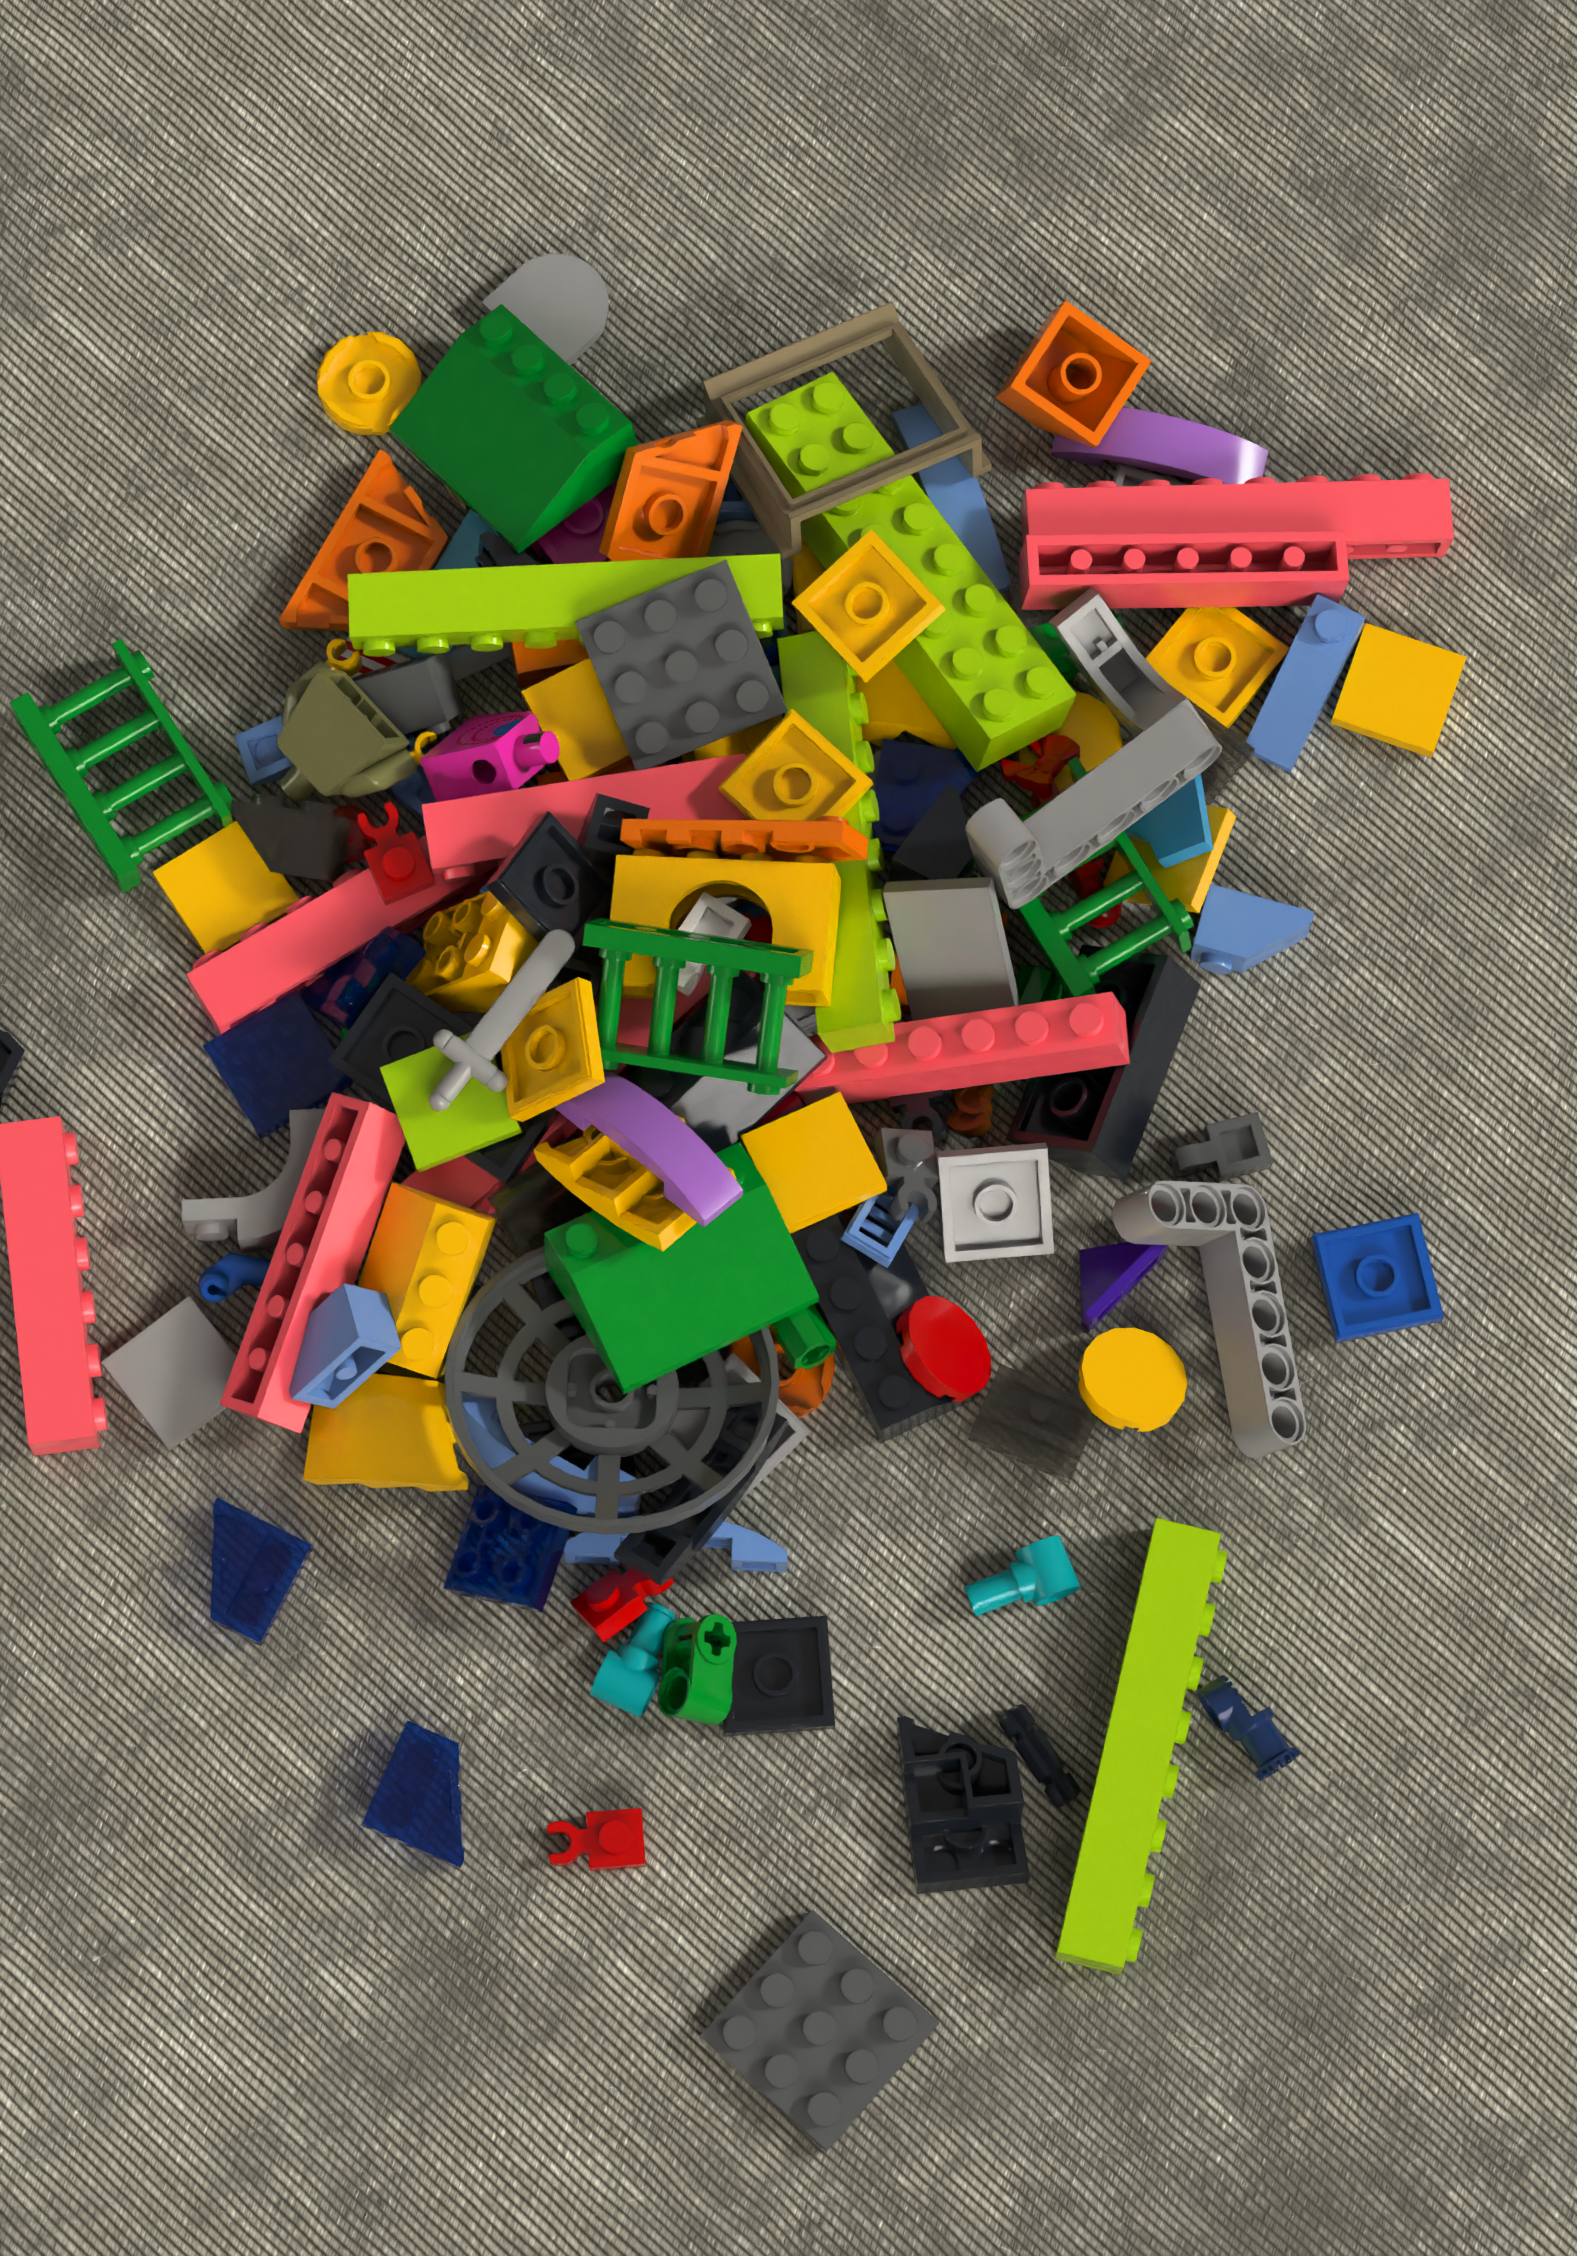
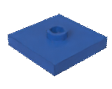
M1419 1213L1311 1235L1310 1241L1335 1343L1442 1322L1444 1315Z

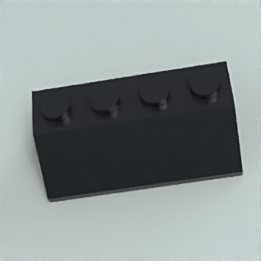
M1082 944L1078 956L1084 953L1086 957H1089L1104 947ZM1143 952L1136 953L1099 975L1100 982L1093 985L1096 994L1113 992L1126 1013L1130 1064L1029 1078L1006 1137L1009 1142L1015 1145L1046 1143L1048 1159L1081 1173L1126 1180L1201 986L1169 956ZM1065 990L1061 999L1069 998Z
M740 970L739 977H733L724 1059L755 1064L764 988L744 970ZM708 1000L672 1033L670 1051L702 1055ZM784 1011L778 1068L798 1070L799 1074L798 1082L786 1089L780 1088L779 1095H762L749 1092L745 1082L638 1066L625 1079L650 1094L675 1115L684 1118L685 1124L714 1153H717L740 1142L741 1135L752 1131L828 1057Z
M874 1204V1206L889 1214L887 1209L879 1204ZM857 1208L838 1212L790 1235L819 1295V1302L814 1305L837 1341L834 1352L881 1444L979 1398V1394L977 1392L962 1402H952L954 1397L944 1395L939 1398L929 1393L913 1378L900 1354L899 1346L904 1341L902 1331L897 1334V1321L904 1309L930 1295L904 1243L901 1244L891 1264L886 1268L840 1240ZM867 1215L866 1219L893 1235L894 1230ZM862 1228L859 1229L861 1233L880 1243L884 1247L887 1246V1243L878 1239L874 1235L870 1234Z

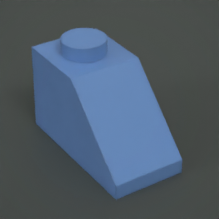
M1210 884L1189 959L1200 962L1199 966L1212 973L1227 975L1231 973V970L1242 973L1307 938L1315 912Z
M343 1283L310 1313L289 1388L291 1399L335 1409L402 1348L386 1293Z

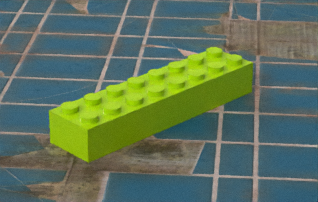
M833 371L748 412L743 423L792 499L896 455ZM912 475L800 522L801 537L826 570L872 529L943 604L946 610L903 648L893 660L976 772L1062 728L1076 698V693Z

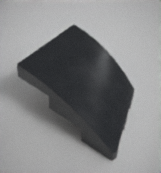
M906 1716L897 1717L901 1779L916 1894L1028 1883L1029 1868L1021 1827L1024 1798L1016 1752L992 1744L981 1745L974 1742L968 1736L952 1731L949 1735H945L915 1725V1721L912 1718Z

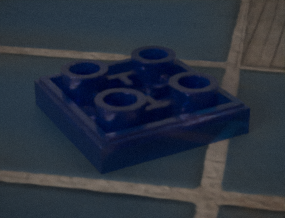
M297 990L203 1045L205 1053L260 1140L290 1122L289 1110L313 1109L328 1100L332 1092L338 1094L354 1084L352 1079L327 1062L335 1050Z
M479 1484L443 1588L456 1595L542 1613L570 1530L530 1516L510 1505L488 1486ZM520 1493L545 1507L574 1516L578 1510L569 1502Z

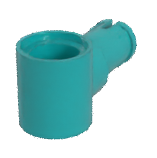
M1059 1535L1038 1540L1019 1549L1014 1554L1016 1560L1008 1563L1010 1568L964 1586L976 1617L1020 1599H1023L1024 1603L1033 1601L1034 1606H1042L1067 1597L1081 1588Z
M646 1602L645 1605L648 1610L640 1615L627 1643L620 1644L616 1652L609 1650L590 1691L591 1696L639 1718H642L659 1683L661 1672L657 1671L660 1662L656 1658L663 1645L665 1629L675 1619V1614L672 1611L653 1602Z

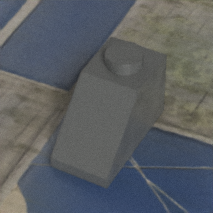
M446 652L424 655L350 677L402 734L417 730L419 735L424 732L440 734L451 729L449 720L465 711Z

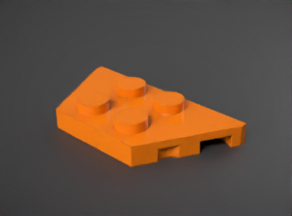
M724 420L627 448L599 553L608 561L707 557L743 426L734 421Z
M381 449L377 452L279 618L280 626L290 630L349 631L347 574L433 570L449 545V537L436 519L428 514L423 507L422 500L412 486H408L395 469L392 459L387 452Z

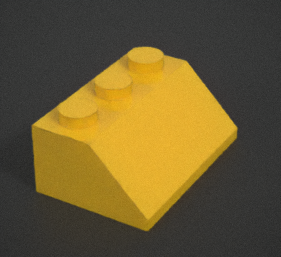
M396 1182L391 1183L358 1283V1287L386 1293L402 1347L387 1362L435 1379L444 1375L449 1343L461 1315L469 1304L497 1217Z

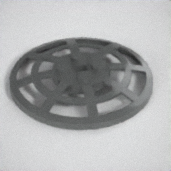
M544 1246L524 1254L498 1271L476 1293L461 1315L449 1343L444 1371L446 1410L454 1438L468 1464L490 1489L513 1507L540 1521L572 1531L608 1535L640 1533L670 1526L698 1514L727 1495L750 1471L765 1448L776 1417L780 1384L777 1352L768 1326L748 1335L753 1343L760 1366L761 1382L728 1386L725 1366L719 1351L716 1350L701 1357L706 1366L711 1387L679 1388L677 1373L674 1370L628 1392L623 1400L616 1403H608L597 1396L598 1390L605 1385L618 1384L588 1335L586 1334L570 1342L555 1326L559 1322L575 1316L567 1301L564 1299L542 1311L522 1287V1285L534 1277L548 1272L545 1267ZM504 1300L524 1326L517 1332L507 1347L498 1368L497 1378L464 1372L466 1357L476 1333L489 1314ZM538 1340L555 1358L548 1370L546 1384L514 1381L522 1358L530 1346ZM462 1394L496 1400V1411L500 1425L511 1448L517 1454L515 1457L493 1470L489 1467L470 1436L463 1411ZM513 1403L546 1406L547 1414L554 1430L531 1446L518 1426ZM761 1404L759 1420L750 1444L735 1467L725 1477H722L701 1462L719 1437L726 1419L727 1408ZM710 1409L703 1432L688 1451L667 1434V1431L674 1422L677 1411ZM570 1446L584 1453L598 1456L597 1481L568 1474L550 1464L549 1461ZM649 1448L669 1465L666 1469L648 1477L619 1482L621 1457L634 1455ZM534 1471L543 1479L563 1489L582 1495L595 1496V1518L574 1516L545 1507L516 1492L510 1485ZM682 1476L704 1491L697 1498L667 1511L638 1518L617 1519L619 1497H631L653 1492L675 1482Z

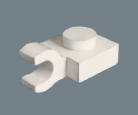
M703 892L678 930L743 939L752 924L747 917L708 893ZM686 961L685 968L679 969L677 990L688 997L698 984L706 964Z

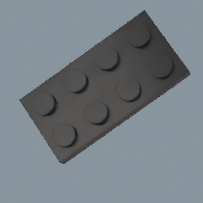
M390 972L327 1062L394 1108L380 1067L434 1047L433 1037L441 1029H447L453 1035L459 1037L472 1032L474 1028ZM499 1050L495 1058L500 1071H503L501 1052ZM553 1107L524 1122L519 1121L522 1133L463 1156L506 1186H509L560 1112Z

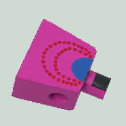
M530 711L484 714L470 717L420 758V762L436 802L516 790L546 764L556 762L559 757L560 747L558 739L552 732L541 731L536 716Z

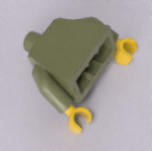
M344 639L332 640L326 650L328 660L325 662L317 661L291 684L286 692L281 722L283 729L277 738V746L294 765L279 781V785L286 795L299 803L305 802L315 789L325 796L345 795L350 798L386 790L414 775L417 772L416 766L420 765L422 767L420 758L424 756L421 752L422 748L437 740L435 733L424 732L417 737L414 750L408 752L404 749L410 742L350 678L358 673L362 667V658L359 651L353 652L347 660H337L347 649Z

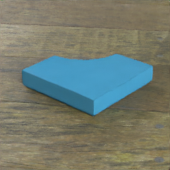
M1201 773L1124 830L1129 839L1147 842L1152 847L1157 861L1165 868L1214 850Z

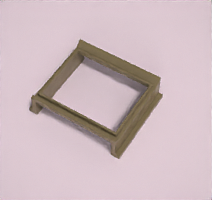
M893 302L703 381L706 415L696 419L697 427L700 428L724 420L734 421L743 426L729 477L778 553H780L782 559L802 552L801 521L955 455H958L972 478L992 470V463L982 450V437L978 432H974L899 321ZM884 340V347L943 435L792 499L731 404Z

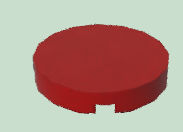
M926 1296L902 1311L897 1321V1334L902 1331L904 1341L899 1346L900 1354L911 1375L922 1387L939 1398L944 1395L954 1397L952 1402H962L985 1388L991 1376V1356L984 1336L968 1314L958 1305L943 1297Z

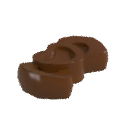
M993 1084L959 1088L955 1091L954 1101L958 1108L947 1119L948 1128L954 1134L971 1139L983 1136L991 1129L990 1115L993 1111L991 1099L995 1094Z

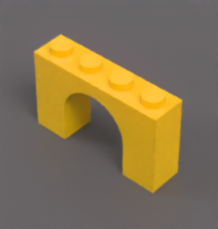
M652 849L634 850L633 855H616L610 912L611 920L678 930V927L690 913L703 892L716 899L735 897L751 901L764 909L771 917L773 927L772 944L814 950L811 973L801 978H794L793 985H787L785 1005L830 1007L842 884L834 863H828V860L812 855L798 856L795 858V862L774 861L771 856L759 853L743 854L741 860L720 859L717 854L706 851L689 852L686 858L665 857L666 855L663 852ZM632 953V960L625 963L621 998L654 999L657 966L652 964L653 956Z

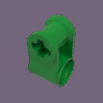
M711 1614L702 1617L698 1622L692 1618H677L670 1622L665 1629L661 1682L657 1693L660 1711L665 1716L713 1726L720 1724L727 1717L732 1703V1672L734 1652L737 1644L735 1629L727 1617L720 1614ZM687 1635H688V1637H689L690 1639H692V1640L678 1641V1638H679L680 1636H687ZM721 1641V1645L711 1646L707 1642Z

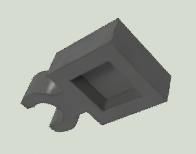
M880 1128L873 1141L877 1165L887 1183V1187L896 1188V1195L890 1204V1211L894 1220L901 1221L909 1210L908 1202H911L919 1208L921 1222H928L937 1208L936 1197L930 1189L934 1187L939 1179L932 1131Z

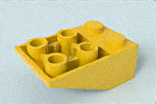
M487 891L474 898L466 899L462 903L446 910L438 911L429 919L423 931V939L426 941L419 959L410 968L406 982L449 1012L486 1013L538 946L539 942L490 891Z

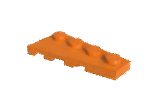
M821 816L816 821L622 819L620 836L621 841L635 850H657L663 852L666 855L665 857L686 858L689 852L706 851L717 854L720 859L741 860L743 854L759 853L771 856L774 861L795 862V858L798 856L812 855L825 858L828 862L867 860L868 838L850 826L848 820L837 816Z

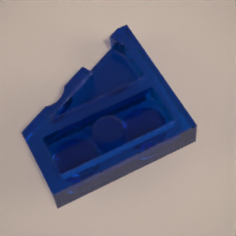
M883 739L874 791L879 807V821L872 822L873 838L879 839L882 849L897 851L947 784L956 787L959 796H961L975 776L978 777L983 769L976 772L961 751Z
M387 926L356 952L326 970L324 975L308 987L304 986L296 996L313 1011L349 1031L389 973L392 972L404 980L427 952L413 938Z
M216 1498L213 1504L214 1530L211 1567L213 1575L210 1619L213 1623L262 1647L313 1547L312 1544Z
M407 1720L400 1732L360 1826L457 1869L461 1868L464 1862V1849H462L460 1817L462 1815V1802L458 1772L460 1771L459 1743Z

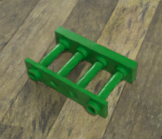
M119 639L112 643L120 667L50 707L46 703L37 707L28 692L9 703L17 724L124 894L142 883L137 865L143 862V855L214 815L222 829L233 823L230 811L237 807L221 780L212 784L148 681L155 678L143 654L140 650L130 653L123 640ZM133 686L145 705L146 711L78 750H75L72 746L64 751L55 736L62 731L60 725L126 687ZM157 728L160 729L174 754L104 794L100 790L91 794L82 779L89 775L88 768ZM187 772L202 797L131 838L128 834L120 838L117 836L109 823L116 818V811L180 774Z
M1077 757L1068 761L1074 783L1093 770L1091 769L1086 772ZM1053 799L1020 817V820L1024 822ZM1125 831L1069 873L1113 847L1116 848L1130 870L1129 873L1060 914L1057 910L1049 914L1038 899L1045 894L1044 891L1024 906L1014 909L1069 998L1096 994L1093 985L1100 982L1099 975L1171 934L1182 953L1192 948L1188 929L1193 927L1194 924L1190 915L1178 898L1169 902ZM1143 890L1158 916L1089 957H1086L1084 953L1078 957L1074 956L1066 943L1067 940L1072 938V931Z
M597 918L585 923L582 946L599 948L598 956L604 958L596 1019L603 1070L619 1069V1063L726 1079L747 1083V1091L762 1095H779L780 1088L786 1089L798 1082V1070L778 1068L787 985H793L794 978H801L811 973L814 950ZM632 953L653 956L652 964L657 966L648 1047L616 1042L625 963L632 960ZM686 961L707 964L706 973L711 974L702 1055L670 1051L679 969L685 968ZM740 970L761 973L760 981L765 982L755 1064L724 1059L733 977H739Z

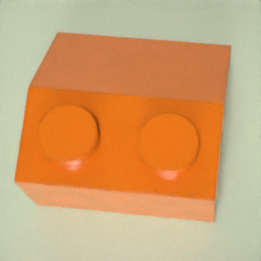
M1065 300L1049 313L995 399L1037 428L1095 449L1152 360Z

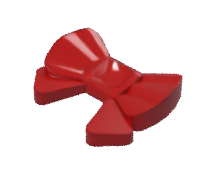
M1047 735L1027 745L1028 749L1038 758L1034 765L1005 759L1001 761V770L1004 780L1007 782L1015 780L1016 784L1029 791L1050 793L1053 791L1054 778L1068 764V761L1075 757L1080 759V746L1067 736Z

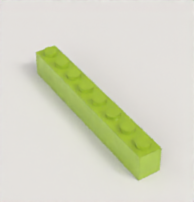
M779 553L347 574L349 637L354 650L363 649L364 655L374 657L395 654V648L417 647V652L439 654L448 652L449 645L471 644V649L475 651L500 650L503 648V643L525 642V647L547 649L557 646V640L579 639V644L585 646L576 626V621L727 560L758 638H767L773 635V630L784 629L781 558Z
M817 631L778 638L783 699L788 709L785 712V716L791 709L795 710L865 775L873 772L874 760L869 742L867 740L863 741L861 725L869 722V714L865 696L862 691L858 692L856 676L858 674ZM869 789L842 817L849 821L850 826L868 838L867 860L828 862L835 864L842 884L830 1007L815 1006L817 1033L831 1053L895 1042L893 1022L901 1019L897 992L889 986L888 971L895 970V955L892 943L889 938H884L883 921L889 919L882 893L884 888H879L877 872L884 870L885 862L881 843L878 838H873L872 822L879 821V807L873 789Z
M1159 1518L1155 1519L1054 1957L1056 1960L1119 1975L1124 1968L1125 1961L1136 1963L1143 1930L1133 1928L1137 1906L1148 1908L1155 1875L1145 1873L1150 1851L1160 1854L1167 1827V1820L1157 1817L1162 1797L1173 1798L1180 1766L1170 1764L1174 1743L1185 1744L1192 1712L1182 1710L1186 1689L1197 1691L1204 1658L1194 1656L1198 1635L1209 1637L1216 1605L1206 1603L1210 1582L1221 1584L1228 1551L1218 1549L1221 1533Z

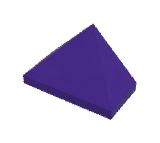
M1123 1242L1079 1250L1081 1326L1090 1332L1162 1260L1168 1245Z

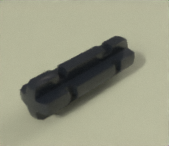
M1023 1704L1016 1705L1001 1715L999 1724L1009 1739L1014 1738L1017 1743L1014 1747L1037 1781L1045 1783L1047 1787L1044 1791L1053 1805L1057 1808L1062 1807L1080 1794V1787L1070 1772L1065 1774L1063 1771L1065 1764L1042 1730L1034 1728L1035 1720L1026 1706Z

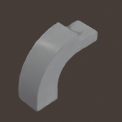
M1089 588L1049 621L1070 651L1068 656L1102 701L1134 737H1137L1167 713L1182 705H1187L1208 729L1188 698L1167 683L1143 657L1099 593Z
M326 1108L289 1110V1156L280 1175L263 1190L244 1197L181 1200L182 1223L186 1234H195V1238L202 1241H219L227 1239L228 1232H237L241 1253L256 1252L277 1246Z

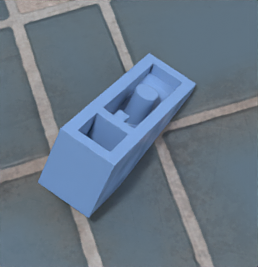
M1319 594L1316 595L1242 749L1243 751L1291 773L1359 640L1365 616Z

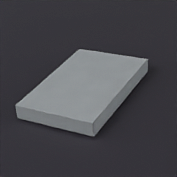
M993 877L886 882L882 893L912 1021L1021 1005Z

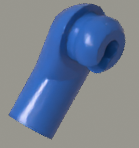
M229 1253L201 1274L199 1279L201 1296L209 1302H220L227 1299L246 1284L262 1287L271 1261L239 1253Z

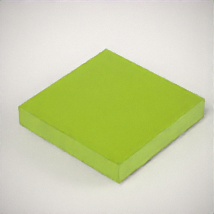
M471 1032L459 1036V1038L465 1041ZM435 1046L380 1067L413 1161L419 1172L523 1132L519 1121L509 1118L506 1090L493 1092L473 1076L446 1110L436 1111L432 1109L429 1104V1096L435 1091L436 1086L455 1063ZM494 1056V1058L491 1060V1063L494 1064L497 1068H499L496 1058Z

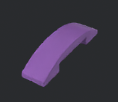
M1122 407L1095 449L1055 434L1051 456L1101 468L1104 460L1192 480L1216 478L1222 480L1223 484H1244L1248 479L1263 477L1269 450L1241 437L1207 425L1160 413Z
M603 1070L605 1083L554 1107L582 1131L593 1124L664 1181L663 1196L703 1228L743 1195L742 1187L731 1172L691 1128L650 1094L609 1070Z

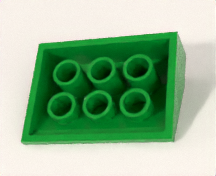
M500 304L459 335L389 428L391 434L491 529L504 538L518 554L616 481L620 475L626 449L638 445L631 421L503 304Z
M740 1142L715 1154L726 1167L734 1170L736 1181L743 1189L742 1197L704 1228L698 1223L694 1224L665 1251H661L639 1240L595 1210L544 1233L545 1267L623 1394L819 1302L817 1290L770 1190Z

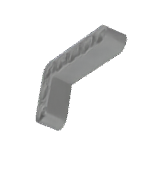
M1187 705L1177 707L1024 822L1020 820L1002 798L990 801L981 807L968 820L965 826V832L976 866L984 877H993L995 890L1011 909L1022 907L1208 768L1220 755L1222 746Z
M1163 1180L1121 1197L1115 1202L1112 1210L1113 1222L1120 1236L1127 1242L1148 1245L1199 1246L1231 1429L1235 1444L1239 1450L1247 1457L1257 1459L1298 1444L1304 1438L1306 1432V1419L1268 1212L1260 1193L1252 1186L1246 1184Z

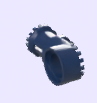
M1221 1675L1197 1690L1198 1698L1215 1726L1222 1733L1227 1732L1233 1741L1241 1742L1258 1768L1255 1772L1256 1777L1259 1781L1264 1780L1279 1771L1278 1764L1281 1768H1284L1287 1764L1298 1758L1301 1753L1297 1747H1290L1272 1721L1275 1714L1270 1707L1251 1716L1249 1710L1246 1709V1704L1242 1703L1243 1698L1241 1696L1238 1697L1236 1694L1238 1690L1236 1688L1233 1690L1229 1689V1687L1233 1686V1683L1231 1681L1225 1683L1229 1679L1225 1675Z

